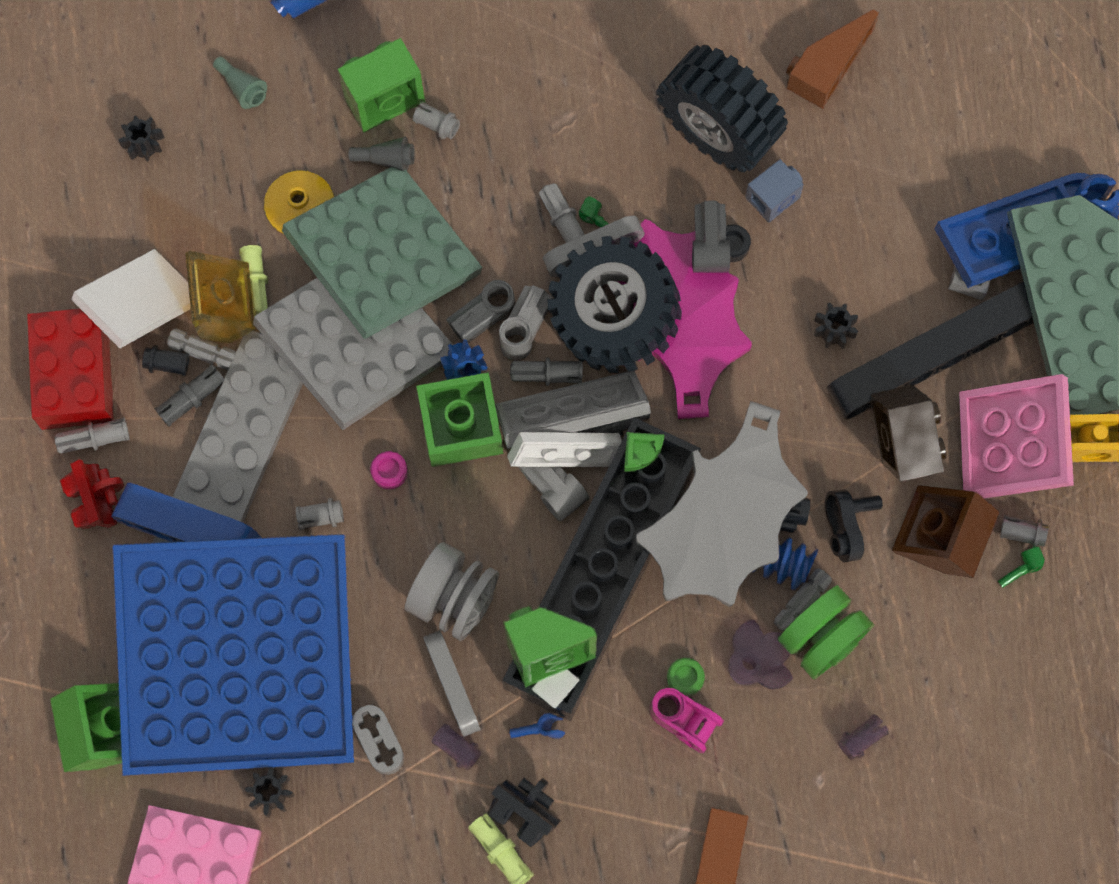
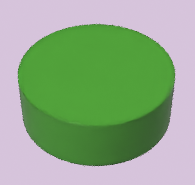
M680 658L674 661L667 672L669 688H674L687 697L697 694L701 690L705 679L702 666L691 658Z

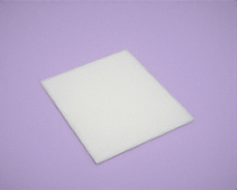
M565 670L539 681L532 690L556 709L580 680L570 671Z

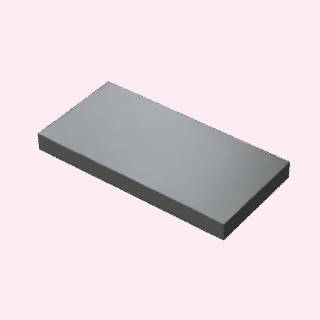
M635 371L611 375L495 405L507 449L512 448L519 432L573 433L651 413L649 401Z

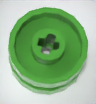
M838 585L831 588L810 605L777 639L789 654H798L810 644L814 645L803 656L800 664L813 680L846 658L859 645V641L874 627L873 622L861 610L852 612L841 621L838 620L851 604L850 597Z

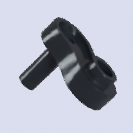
M846 489L829 491L826 494L825 512L833 533L831 536V549L833 554L838 556L842 562L857 561L863 557L864 541L855 513L882 509L883 502L879 495L852 499L851 494Z

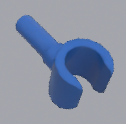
M546 713L539 718L538 723L510 729V737L516 738L531 734H542L559 739L565 735V732L551 730V727L555 721L563 720V718Z

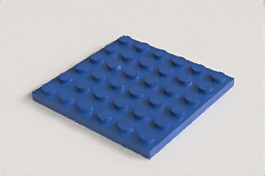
M345 534L113 545L123 776L354 763Z

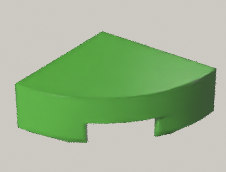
M627 432L625 471H636L651 464L662 449L664 435Z

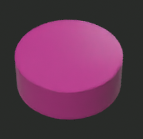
M382 452L371 463L370 471L372 478L383 489L398 488L407 478L408 469L406 462L396 452Z

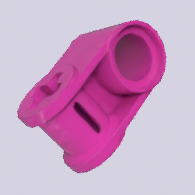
M674 688L659 690L650 704V715L658 725L674 734L693 750L702 754L706 751L705 744L717 726L721 727L724 723V720L715 712L696 703ZM664 698L673 700L678 708L677 714L673 716L663 715L659 712L658 702ZM701 722H704L700 732L696 735L695 731Z

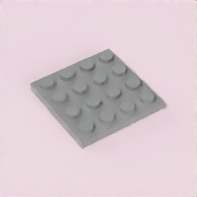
M318 278L257 314L253 320L256 328L342 430L442 365L440 357L448 356V345H453L422 308L364 340Z

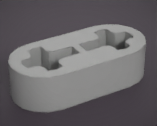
M366 705L358 709L353 716L352 724L371 765L377 772L384 775L396 773L404 763V753L385 714L374 705ZM367 714H370L372 718H380V721L376 723V728L380 735L373 738L368 728L360 729V726L365 723L363 717ZM384 742L389 752L397 751V754L392 757L394 763L391 766H387L385 762L377 763V759L381 757L377 744Z

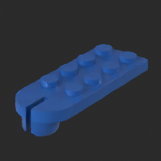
M1073 173L938 221L934 229L967 288L1021 269L1007 212L1011 209L1080 195L1118 219L1119 190L1113 191L1109 199L1103 201L1102 199L1107 198L1116 185V181L1113 178L1104 174Z

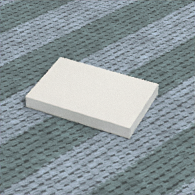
M153 249L74 291L71 300L119 348H122L199 305L202 296Z

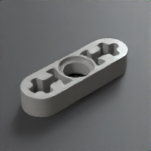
M627 216L550 250L544 255L543 261L550 276L558 277L555 270L560 263L565 267L571 264L567 255L575 249L579 256L586 252L583 243L592 240L595 246L599 247L602 246L601 237L612 236L615 244L619 245L621 236L631 238L635 244L643 238L645 233L637 216Z
M439 630L424 636V642L462 736L466 737L480 731L479 723L441 631Z

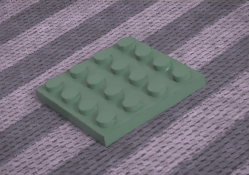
M394 167L384 170L284 223L282 228L284 235L364 340L481 274L482 270L480 263L406 170L402 171Z

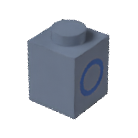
M779 159L748 184L746 199L769 223L801 198L804 185L802 183L803 179L793 166L787 167Z

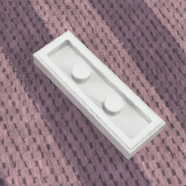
M519 432L507 457L510 466L609 467L622 439L619 433Z

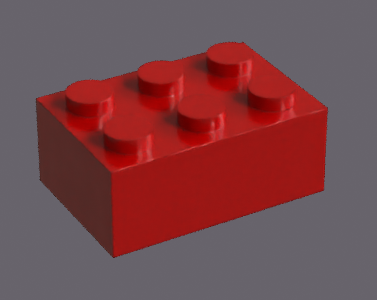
M80 308L27 314L32 419L41 430L86 426L88 422L98 424L114 420L109 337Z

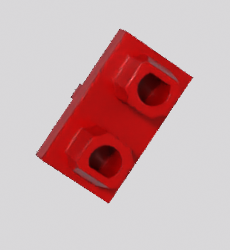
M80 459L71 463L72 472L60 479V483L67 497L76 498L81 496L83 505L71 510L74 526L76 528L88 529L95 526L110 528L118 524L111 516L114 512L112 506L118 503L116 493L124 488L122 478H110L108 469L100 470L99 465L95 463L84 464L83 460Z

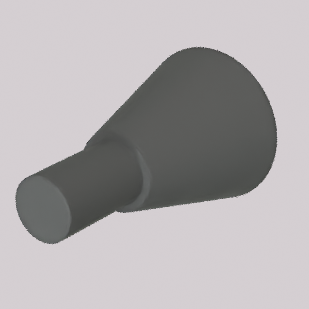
M401 137L375 144L371 147H350L348 156L350 161H371L381 166L407 171L409 165L414 164L415 149L413 144H409L407 137Z

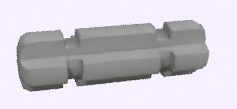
M173 329L167 340L170 349L178 352L184 350L186 353H190L189 356L210 364L216 362L218 367L229 370L236 354L233 349L225 346L220 348L217 343L193 334L189 337L187 332L179 329Z
M815 569L808 578V583H804L786 604L787 609H782L775 618L774 624L781 631L784 632L799 615L818 600L820 592L823 593L831 584L832 578L822 569Z

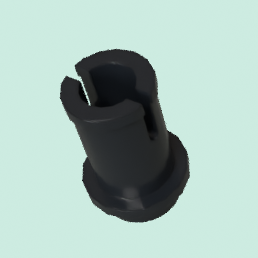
M153 345L152 348L146 347L142 359V368L148 369L149 373H154L157 370L186 376L189 368L190 353L158 349V345Z

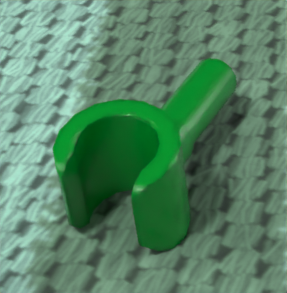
M586 197L579 210L580 219L589 224L594 223L600 228L609 224L603 217L598 215L602 209V204L593 197Z
M1034 547L1022 552L1021 557L1024 565L1017 567L999 579V585L1004 588L1022 575L1041 570L1045 559L1040 547Z

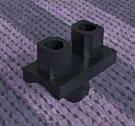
M523 778L518 787L506 779L501 785L498 784L492 792L495 798L487 814L503 825L509 821L514 812L526 821L516 835L530 847L535 845L542 837L554 831L561 822L559 818L547 810L555 800L544 793L549 784L544 778L536 785Z

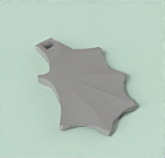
M750 401L741 431L736 440L724 452L711 460L703 458L698 450L693 451L694 478L688 490L673 510L651 527L637 533L636 543L653 556L661 569L665 601H672L687 594L708 595L731 607L735 603L739 586L749 573L759 567L778 561V534L782 521L790 509L807 496L806 488L790 472L781 457L777 429L780 410ZM753 417L769 422L767 429L763 430L752 426Z

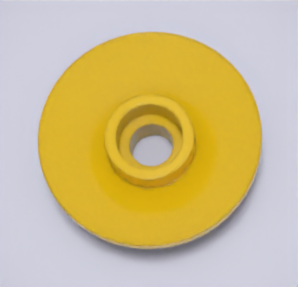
M292 171L283 174L270 185L265 195L264 209L270 224L277 231L284 234L282 232L284 223L332 199L334 195L329 184L319 175L309 171ZM296 195L304 196L303 201L300 203L292 202V198Z

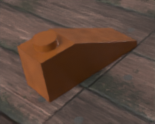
M875 10L867 12L808 46L801 58L796 55L786 71V74L789 75L787 89L823 109L875 29L879 12Z

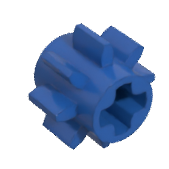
M466 339L462 343L449 344L448 356L440 357L447 380L481 374V370H487L486 362L482 358L484 354L480 345L472 348Z

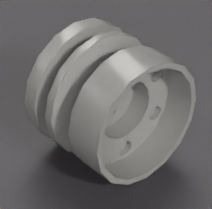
M441 542L432 551L419 571L410 589L404 608L405 611L426 623L439 611H442L439 629L445 633L455 623L452 636L462 641L479 624L488 610L494 596L499 572L490 567L480 577L483 564L478 560L473 562L463 572L465 553L445 542Z

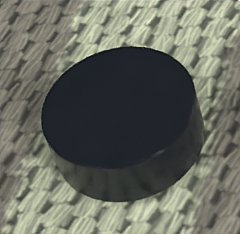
M733 224L727 225L726 240L730 242V262H737L747 256L750 250L751 238L743 227Z

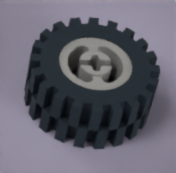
M696 45L690 49L656 90V95L659 96L657 98L658 104L664 107L662 112L666 118L673 120L671 125L677 131H682L686 135L684 139L690 144L693 142L699 147L698 150L704 155L709 154L712 156L713 161L719 165L724 162L727 169L734 171L737 168L739 172L751 171L787 129L788 119L783 117L786 112L782 106L776 104L779 101L776 95L766 90L768 85L762 79L757 80L752 75L754 71L748 66L745 68L740 66L738 59L732 55L728 58L725 57L723 50L715 48L712 51L709 45H702L701 47Z
M612 236L601 237L602 246L596 247L592 240L583 243L586 252L579 256L575 249L567 255L571 264L565 267L560 263L555 270L560 281H551L548 289L554 299H547L548 310L553 316L550 318L551 322L567 348L571 350L578 360H582V363L586 360L591 368L600 371L601 366L604 365L609 373H619V365H624L628 372L638 370L636 361L643 358L647 365L655 361L652 352L658 348L664 354L670 347L666 337L668 335L676 337L679 329L675 319L681 320L682 309L678 301H681L679 291L662 258L657 252L652 254L649 246L639 241L637 247H635L631 238L621 236L619 245L615 244ZM616 281H623V282H626L627 284L621 285L620 283H618V282H616ZM606 283H608L626 317L622 321H619L606 294L601 288ZM637 301L636 306L632 312L633 303ZM606 319L607 321L611 322V324L600 322V320Z

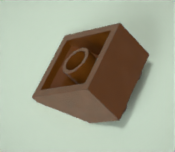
M918 485L892 551L895 554L944 574L974 578L999 511L975 491Z

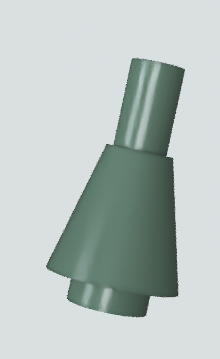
M222 56L215 59L213 67L225 77L226 82L242 108L250 109L257 107L264 101L267 92V83L238 68H234Z

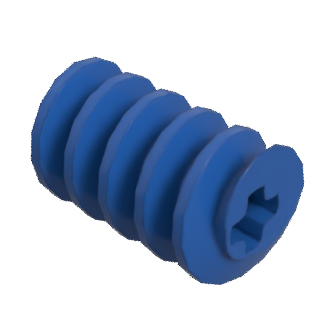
M788 537L779 545L778 561L763 566V578H769L776 571L777 584L781 585L790 577L791 589L795 591L802 583H805L818 549H815L809 556H806V544L801 543L793 551L792 538Z

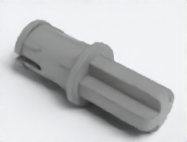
M553 183L544 186L539 192V196L552 218L550 220L551 225L557 227L565 243L585 235L575 217L577 214L576 210L570 208L558 185Z
M123 417L98 424L88 422V427L57 433L54 436L57 451L59 453H67L93 447L95 451L98 450V446L130 440L126 419Z

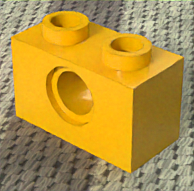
M1119 414L1070 415L1072 462H1119Z

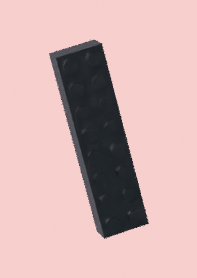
M635 417L539 608H544L594 628L596 633V658L568 669L580 681L556 709L532 690L537 683L528 687L524 686L514 660H512L502 680L503 689L569 721L572 720L652 557L645 548L636 543L637 533L651 527L675 508L694 471L692 452L698 450L699 453L701 452V448ZM627 432L663 434L664 442L662 449L651 464L636 471H625Z

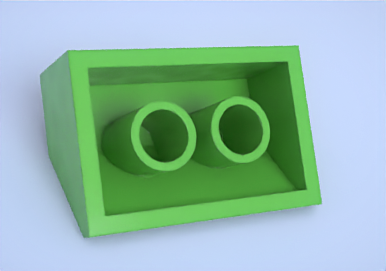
M531 607L519 609L510 614V620L504 623L507 645L525 687L596 658V633L594 628L540 607L533 611Z

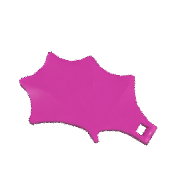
M645 219L641 223L645 234L639 241L648 245L652 254L657 252L665 266L668 267L679 291L681 301H678L682 309L681 320L675 319L679 329L676 337L674 338L669 335L666 337L670 347L664 354L656 348L652 355L662 363L672 378L676 393L677 418L709 417L708 401L719 375L732 362L751 351L752 342L740 330L734 316L733 301L739 279L730 273H693L692 244L693 240H695V231L687 234L662 230L650 220ZM616 281V282L620 283L621 285L627 284L626 282H623V281ZM637 301L633 303V310L636 306ZM699 396L700 403L684 404V397Z

